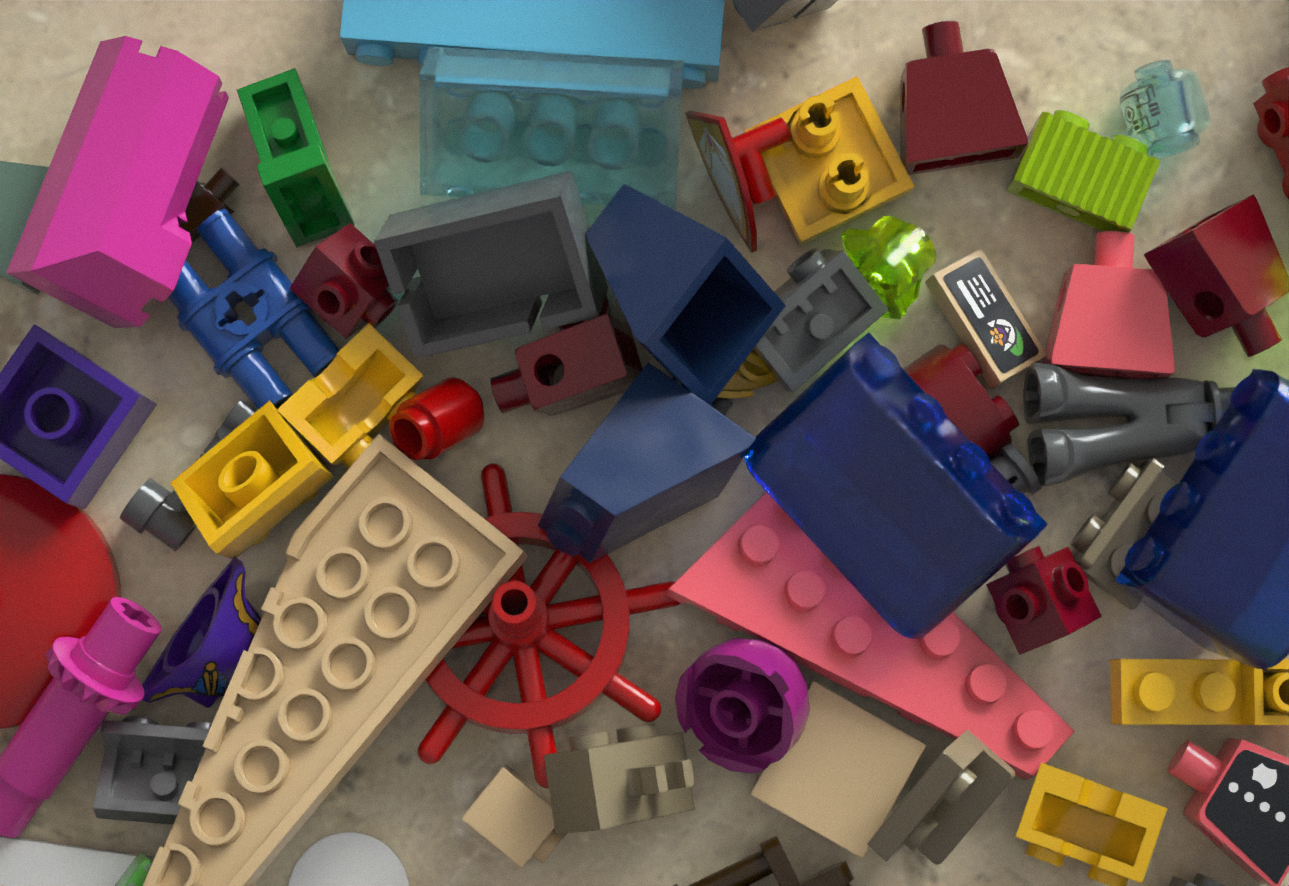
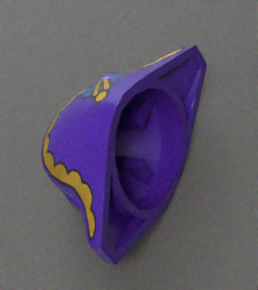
M237 557L230 561L202 594L170 639L142 683L145 693L143 701L152 703L163 698L182 694L198 704L209 708L216 701L217 697L225 695L243 650L248 651L261 621L259 613L245 596L246 571L243 562Z

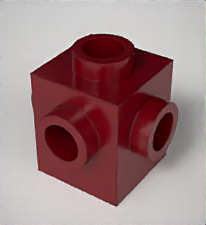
M351 223L314 248L289 288L311 307L324 322L332 326L345 339L365 324L370 323L374 328L378 327L393 312L399 302L392 295L375 244Z
M1040 546L1034 547L1004 561L1009 573L986 584L993 598L996 613L1005 624L1019 655L1070 635L1102 617L1089 591L1087 577L1082 568L1076 563L1069 547L1048 556H1044Z

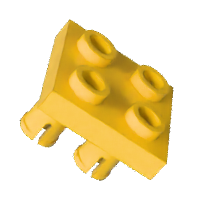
M858 76L819 95L809 97L804 102L745 130L747 132L780 117L784 119L789 128L791 141L763 152L762 156L776 192L775 198L799 246L911 193L915 187Z

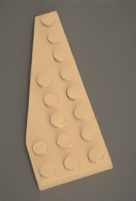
M380 434L377 435L294 532L285 553L288 556L275 588L270 587L261 608L264 611L263 617L248 651L243 650L202 746L206 750L192 782L187 781L178 802V805L181 806L164 848L160 846L143 886H252L492 601L495 591L502 584L508 582L528 558L524 550Z

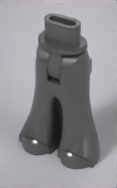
M1031 363L1026 372L1023 402L1025 420L1029 424L1125 416L1128 421L1126 424L1099 428L1033 430L1027 440L1030 466L1036 473L1041 486L1063 483L1092 470L1118 463L1169 457L1190 453L1206 447H1218L1223 438L1246 437L1248 433L1246 398L1242 387L1218 388L1217 383L1214 381L1205 380L1202 382L1185 378L1127 379L1099 377L1073 372L1053 364Z

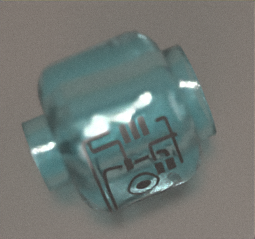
M1171 60L1156 61L1134 71L1136 81L1126 86L1121 91L1119 97L1128 136L1145 144L1149 149L1151 157L1156 158L1175 155L1200 144L1199 135L1206 131L1210 124V114L1197 73L1184 68L1173 69Z

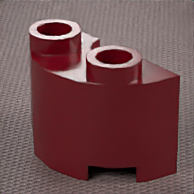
M959 343L952 349L938 344L877 386L902 423H905L923 447L924 454L949 489L957 485L956 480L962 475L970 476L998 457L1003 446L1008 443L1012 444L1010 432L1020 425L1008 403L1000 395H996L991 399L977 380V377L983 373L974 355L962 343Z

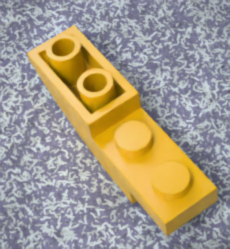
M1110 659L1111 724L1289 725V659Z

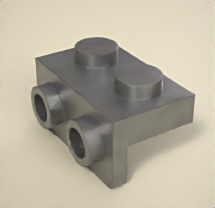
M139 716L126 717L122 722L103 721L100 736L105 746L93 803V811L96 818L173 825L181 808L178 802L187 781L192 782L206 750L202 746L212 723L191 722L186 727L159 725L152 719Z

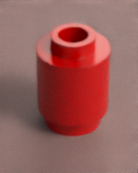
M448 377L399 405L396 414L391 417L389 423L391 438L397 449L409 459H434L480 432L484 425L483 401L479 393L468 383L456 377Z

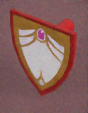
M692 110L685 112L695 142L719 198L750 252L753 253L757 251V229L752 203L759 204L776 196L762 153L791 141L789 128L784 119L780 117L732 138L725 118Z

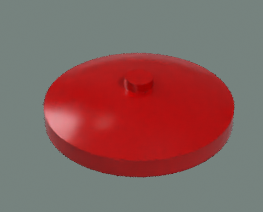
M0 474V729L21 726L53 679V676L47 669L49 662L45 656L53 642L59 637L80 639L86 636L113 597H121L120 577L114 555L105 536L94 520L82 508L63 502L34 481Z

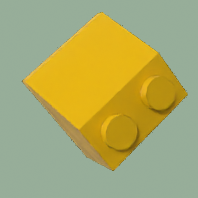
M269 400L171 481L170 484L209 547L216 554L233 559L234 557H239L249 547L263 541L273 527L297 507L312 500L320 488L334 476L310 444L277 411V408Z

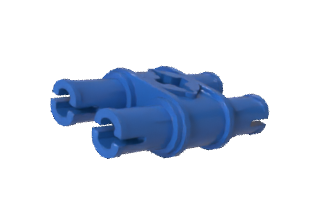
M221 209L203 221L198 227L197 232L229 272L227 280L218 287L209 289L197 272L185 260L175 289L168 298L179 311L177 315L178 326L182 331H189L214 362L213 370L215 373L222 375L224 378L232 377L257 409H260L269 400L278 409L293 393L261 353L268 342L273 338L278 339L281 337L314 378L330 365L340 350L311 314L313 309L289 289L292 282L276 263V254L265 248L259 250L226 209ZM242 301L250 307L254 306L252 310L257 317L248 326L242 320H237L239 316L234 309Z

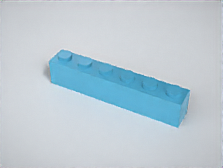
M343 0L340 39L348 55H356L355 59L358 62L375 66L393 64V58L418 60L419 66L432 70H452L455 68L456 63L480 64L482 71L497 75H513L518 72V67L543 69V75L562 80L577 79L580 77V72L605 74L606 80L619 84H638L643 81V77L668 78V84L673 87L699 89L705 87L706 81L718 82L725 0Z

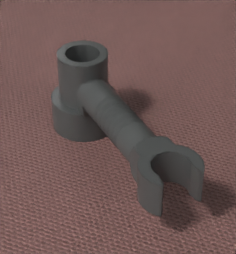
M240 399L203 451L204 454L254 414L256 410ZM152 478L148 479L138 489L120 515V519L138 533L142 534L145 530L175 552L184 544L196 527L175 490L172 493Z

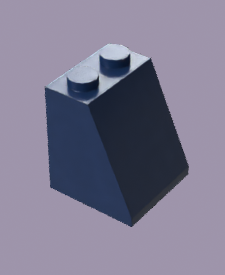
M626 184L622 185L585 233L636 340L683 387L709 405L713 403L786 306L727 237Z
M648 362L562 473L537 526L546 532L548 540L557 549L571 556L579 555L591 563L717 498L726 487L756 437Z

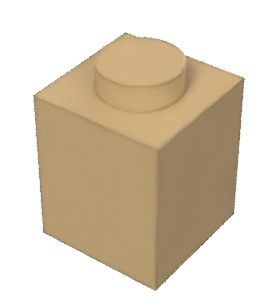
M508 765L503 766L461 818L521 868L525 866L532 856L543 864L567 834L555 833L551 800Z

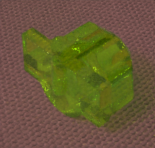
M883 216L869 230L848 228L841 234L847 256L889 309L881 317L900 320L907 313L906 309L918 298L923 275L936 261V250L931 238L918 226L893 216Z

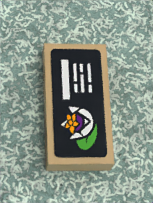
M982 249L940 270L925 281L961 342L978 361L983 372L982 376L990 389L1026 370L1031 363H1038L1047 356L1044 348Z

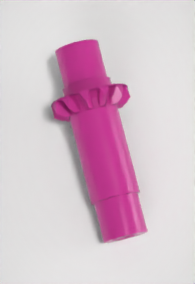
M113 597L86 636L80 639L59 637L45 654L49 662L47 669L53 676V679L0 755L1 836L16 838L22 834L44 800L49 799L110 711L115 714L127 715L131 709H136L144 698V688L136 677V667L161 633L162 627L149 611L137 603L122 597Z

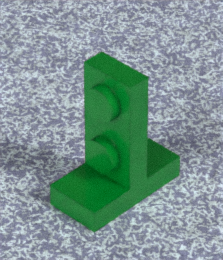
M296 68L237 89L261 162L256 166L263 187L296 248L332 235L350 223L355 226L348 204L335 179L305 89Z

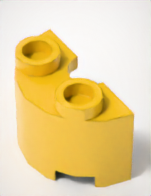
M368 323L337 352L334 360L321 374L312 380L309 379L277 411L330 463L335 466L343 463L349 469L371 444L373 438L390 422L391 417L396 414L399 405L417 395L415 391L419 387L424 375Z
M1041 762L1015 837L1028 841L1024 854L1058 867H1062L1065 856L1090 864L1087 877L1106 885L1126 886L1128 879L1142 884L1168 808Z

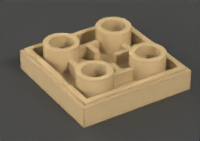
M811 681L808 687L810 712L800 739L781 760L771 763L765 770L761 771L749 794L864 859L870 848L867 843L883 825L926 745L815 681Z

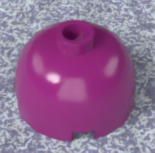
M733 638L704 651L681 675L675 695L678 721L682 729L686 733L691 728L695 736L704 744L698 751L709 761L734 772L757 773L765 770L771 763L781 760L800 739L810 712L807 682L797 663L781 648L764 640Z

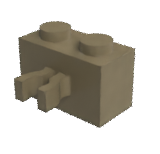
M655 723L616 729L618 742L609 743L608 731L568 738L569 751L544 755L555 833L565 834L603 830L695 810L691 788L695 786L691 759L687 760L683 732L656 736Z

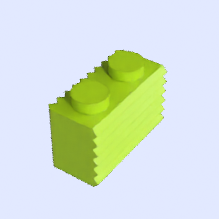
M1056 110L1054 115L1049 112H1042L1027 139L1028 144L1021 153L1006 191L1101 232L1120 231L1129 233L1139 214L1160 160L1156 157L1148 156V147L1134 138L1125 135H1114L1111 140L1109 137L1100 136L1097 132L1089 131L1090 123L1077 114L1065 110Z

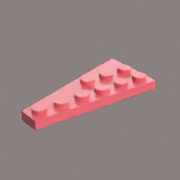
M799 460L664 594L683 605L688 602L717 617L716 622L736 632L742 630L760 640L781 648L796 663L865 698L868 696L873 697L898 710L897 714L917 725L923 723L954 740L968 729L1012 767L1016 776L1024 780L1034 777L1038 772L1041 762L1046 764L1075 732Z

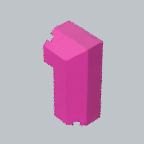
M128 36L100 41L6 272L113 328L141 327L151 316L141 310L151 298L163 303L174 291L192 245L190 233L180 228L179 223L187 222L185 210L229 99L226 91L219 92L222 81L217 74L179 51L160 46L156 57L139 53L143 41Z

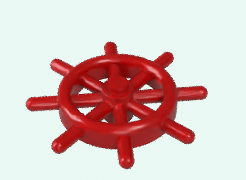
M491 463L486 465L481 471V482L488 516L484 519L517 546L519 544L536 545L549 548L555 552L530 587L526 584L523 565H521L508 582L502 584L495 591L492 601L482 611L486 616L477 618L451 648L456 649L491 642L463 683L454 675L444 658L425 679L429 687L446 707L420 742L417 754L423 763H437L467 721L495 732L527 734L535 780L541 787L549 788L544 755L557 753L553 729L567 724L584 714L603 695L644 722H653L660 716V702L620 675L619 671L628 647L630 615L675 607L681 603L664 595L675 581L625 590L620 574L608 554L589 563L579 555L571 556L557 549L548 540L546 532L537 526L543 514L513 512L505 470L499 464ZM576 565L585 572L598 593L595 596L549 604ZM603 620L602 637L594 657L555 631V629ZM539 652L571 672L578 679L563 691L547 698ZM513 656L521 703L501 702L485 697Z

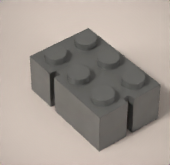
M572 170L390 214L375 238L374 243L392 295L404 292L397 305V309L415 359L531 333L542 306L540 296L546 294L549 295L539 317L543 330L599 317L609 288L605 275L585 236L590 227ZM418 269L420 277L413 278Z

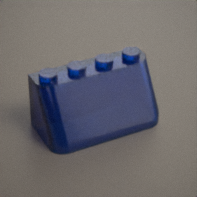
M869 332L851 346L755 436L754 443L744 456L749 472L880 616L896 632L911 639H920L926 636L1034 540L1048 525L1036 512L1032 502L1023 493L1017 491L990 463L984 450L971 442L945 414L940 403L934 397L926 394L900 366L896 356L889 349L880 345Z
M1253 369L1250 375L1244 378L1233 390L1230 398L1231 404L1216 427L1208 432L1199 442L1195 451V459L1180 482L1174 485L1163 497L1160 504V512L1144 537L1137 540L1129 549L1125 557V566L1115 582L1203 649L1263 670L1277 665L1289 654V380L1273 371Z

